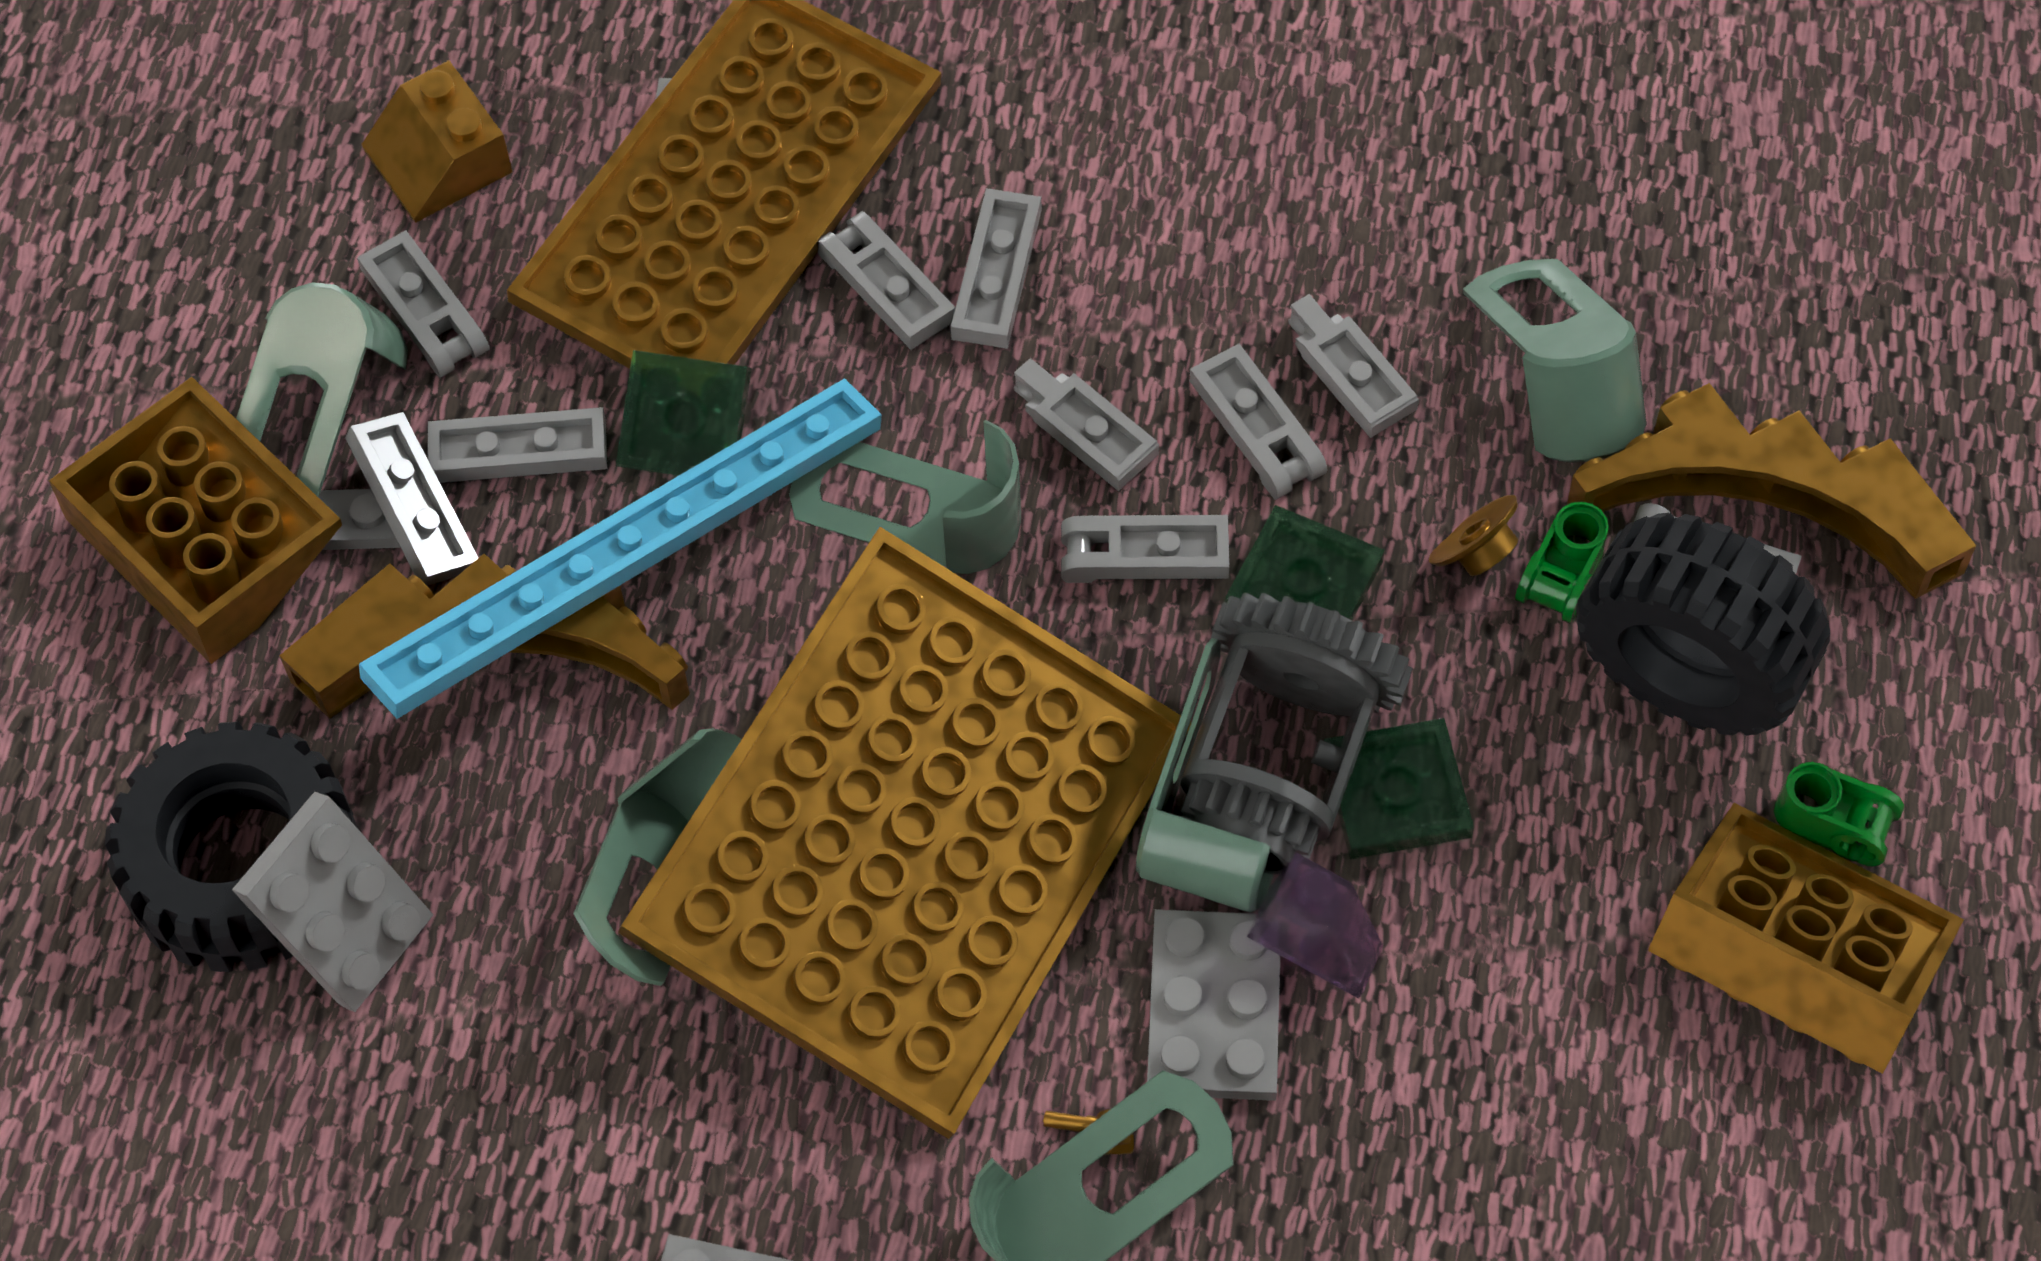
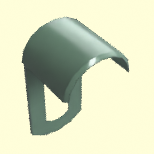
M1559 259L1526 260L1503 265L1479 275L1463 288L1464 295L1525 353L1523 356V366L1534 446L1537 452L1552 460L1569 463L1587 462L1597 457L1607 458L1624 450L1630 441L1644 433L1647 422L1636 331L1631 322L1622 317ZM1539 278L1568 304L1576 314L1562 322L1548 325H1531L1497 291L1514 281Z
M312 282L291 288L273 303L265 317L268 321L236 419L261 441L280 379L297 374L306 375L315 380L324 391L296 477L319 498L366 348L406 370L408 349L402 331L387 315L353 293L334 284Z
M987 420L983 421L987 481L858 442L792 482L789 497L795 520L868 543L878 528L882 527L937 563L947 567L953 573L970 574L988 569L1008 554L1018 538L1020 529V474L1015 444L1004 429ZM838 463H843L927 489L930 499L928 511L922 520L912 527L903 526L823 501L820 493L821 481L830 468Z
M1211 638L1205 645L1145 819L1138 845L1136 871L1142 879L1252 913L1261 907L1274 876L1273 874L1263 873L1271 846L1170 814L1216 682L1221 642L1218 639ZM1204 681H1205V685H1204L1203 691H1202V693H1201V696H1200V699H1199V702H1198V705H1197V708H1196L1194 717H1193V719H1192V722H1191V725H1190V728H1189V731H1188V734H1187L1185 743H1184V745H1183V748H1182V751H1181V754H1180V757H1179V760H1178V763H1177V766H1176V769H1175V772H1174V768H1175L1176 761H1177V759H1178V756H1179V753H1180V750H1181V747H1182V744H1183L1185 735H1186V733H1187V730H1188V727H1189V724H1190V721H1191V718H1192L1194 709H1195V707H1196V704H1197V701H1198V698H1199V695H1200V692H1201L1203 683H1204Z
M715 728L699 730L630 785L618 797L617 810L573 914L588 941L609 964L636 981L661 986L666 980L670 965L646 950L636 949L625 943L613 931L607 916L632 856L643 858L658 870L742 740L734 734Z
M1162 1070L1016 1181L1011 1174L991 1157L976 1175L970 1193L971 1226L982 1249L995 1261H1107L1233 1166L1232 1132L1218 1103L1200 1086L1190 1079ZM1168 1108L1179 1112L1191 1122L1197 1135V1151L1112 1214L1101 1210L1088 1199L1082 1186V1171L1164 1109Z

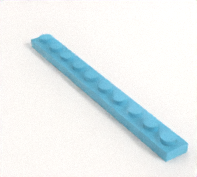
M845 378L362 661L359 663L360 679L396 719L400 718L877 432L881 427L882 414Z

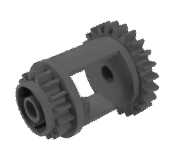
M1243 593L1241 599L1230 596L1227 603H1222L1212 629L1211 638L1218 639L1221 642V651L1228 653L1180 781L1183 791L1187 794L1180 812L1183 818L1271 846L1263 873L1285 874L1290 871L1292 864L1300 866L1301 861L1308 863L1315 842L1323 841L1329 837L1373 712L1378 713L1380 707L1392 710L1394 704H1401L1413 668L1407 666L1409 662L1408 657L1398 654L1399 647L1397 645L1382 643L1383 634L1366 632L1362 628V622L1352 621L1340 615L1338 611H1331L1316 606L1312 602H1295L1288 596H1284L1282 602H1279L1266 593H1261L1259 599L1250 594ZM1239 675L1264 692L1294 705L1326 714L1351 716L1341 746L1338 747L1319 740L1312 756V764L1331 771L1321 800L1305 789L1268 772L1238 763L1208 759Z

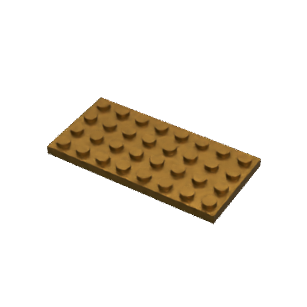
M733 0L507 289L508 302L694 405L703 408L817 254L818 240L828 232L834 231L940 87L941 72L804 0Z

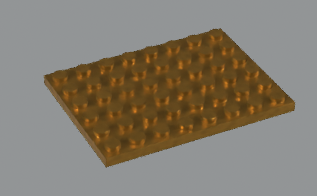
M879 527L624 920L618 933L942 1136L950 1139L958 1129L1156 788L1181 715L887 530Z

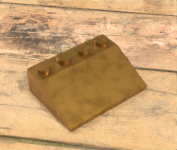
M193 377L187 379L49 480L65 519L210 664L214 663L262 625L342 526L341 519Z
M1733 803L1674 892L1648 951L1666 960L1674 968L1689 972L1720 988L1731 998L1748 1003L1781 1020L1790 1029L1805 1033L1842 1052L1849 1060L1864 1064L1883 1074L1964 919Z

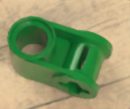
M1574 502L1562 507L1557 513L1539 550L1535 551L1522 575L1515 595L1516 601L1525 603L1531 600L1561 613L1562 621L1569 624L1573 623L1577 615L1576 607L1578 600L1600 564L1604 552L1609 525L1607 517L1601 509L1586 502ZM1579 535L1585 537L1590 542L1587 544H1577L1567 539V537Z
M1816 762L1801 763L1794 767L1787 776L1774 804V815L1780 826L1815 844L1833 850L1839 856L1869 867L1879 866L1885 861L1888 851L1885 845L1886 837L1892 822L1900 819L1904 810V803L1894 792L1882 786L1862 782ZM1802 794L1811 797L1819 807L1805 805L1796 795ZM1873 804H1877V805H1878V809L1872 807ZM1866 822H1869L1868 828L1865 827ZM1856 841H1857V842H1860V843H1862V844H1861L1860 846H1858V845L1856 844Z

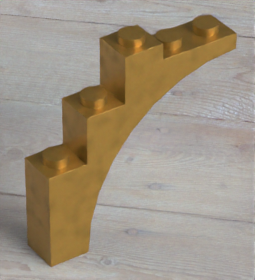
M1710 383L1690 393L1683 390L1670 396L1659 409L1653 434L1650 432L1643 433L1630 441L1624 450L1604 460L1601 457L1593 458L1580 466L1572 477L1567 504L1574 502L1590 503L1603 512L1623 504L1664 496L1714 495L1761 502L1805 516L1846 537L1885 566L1915 599L1963 575L1976 548V544L1891 438L1870 449L1866 445L1857 447L1839 461L1800 410L1781 420L1770 418L1759 424L1749 434Z
M483 554L434 595L419 577L411 575L407 579L393 565L388 564L279 655L289 680L330 719L370 691L367 685L360 679L359 663L516 572V570L509 565H505L501 569L488 556ZM621 586L616 587L510 651L512 653L554 655L600 667L637 684L672 710L690 695L685 674L688 666L685 660L668 643L664 642L659 646L646 635L647 631L641 620L625 606Z

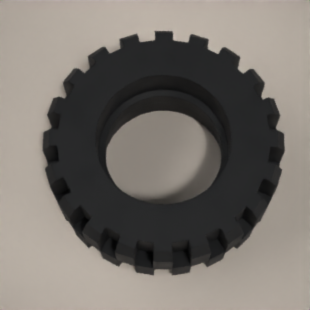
M1659 513L1627 524L1624 529L1617 533L1580 596L1576 607L1578 632L1581 641L1586 642L1587 652L1593 661L1601 662L1604 666V673L1615 683L1620 682L1629 689L1628 693L1639 701L1643 702L1645 700L1656 706L1658 712L1671 718L1676 716L1686 720L1689 726L1701 730L1709 727L1716 729L1719 734L1733 736L1741 731L1745 736L1771 730L1784 723L1789 715L1793 713L1830 643V627L1826 609L1822 600L1815 598L1814 587L1805 576L1798 577L1793 572V565L1781 555L1775 557L1764 549L1765 544L1751 536L1746 539L1732 532V527L1722 523L1708 524L1702 522L1701 517L1688 514L1674 518L1671 513Z
M240 721L222 722L218 724L219 731L205 733L203 727L184 733L187 740L171 747L169 742H166L152 752L155 760L147 768L139 764L126 779L131 788L129 793L120 792L116 795L110 810L116 823H110L106 828L105 847L110 854L107 865L113 882L138 926L143 928L149 940L162 952L171 949L177 961L192 967L199 966L202 957H204L211 971L231 972L233 971L234 962L244 961L247 969L251 971L268 967L266 957L282 952L285 960L293 955L232 891L240 879L226 883H204L189 879L180 874L184 854L193 838L213 820L239 810L262 809L280 814L291 820L314 792L329 796L356 827L357 824L341 784L335 777L330 764L320 752L311 751L307 741L292 732L284 733L282 738H280L276 727L257 722L253 723L251 730H243Z

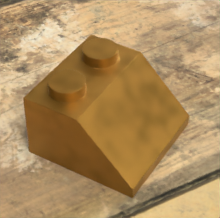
M450 60L401 84L361 144L363 150L415 223L513 172L504 134Z

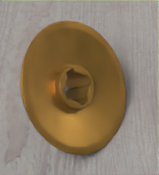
M1507 495L1498 498L1468 516L1431 552L1429 562L1436 566H1445L1459 560L1470 576H1476L1503 560L1518 543V538L1506 524L1518 507L1516 496Z

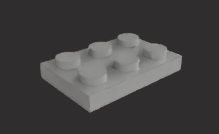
M314 792L232 889L338 1004L353 1012H356L433 916V913L329 796Z
M1154 910L1147 1082L1163 1070L1194 1081L1212 1098L1276 1101L1281 915Z

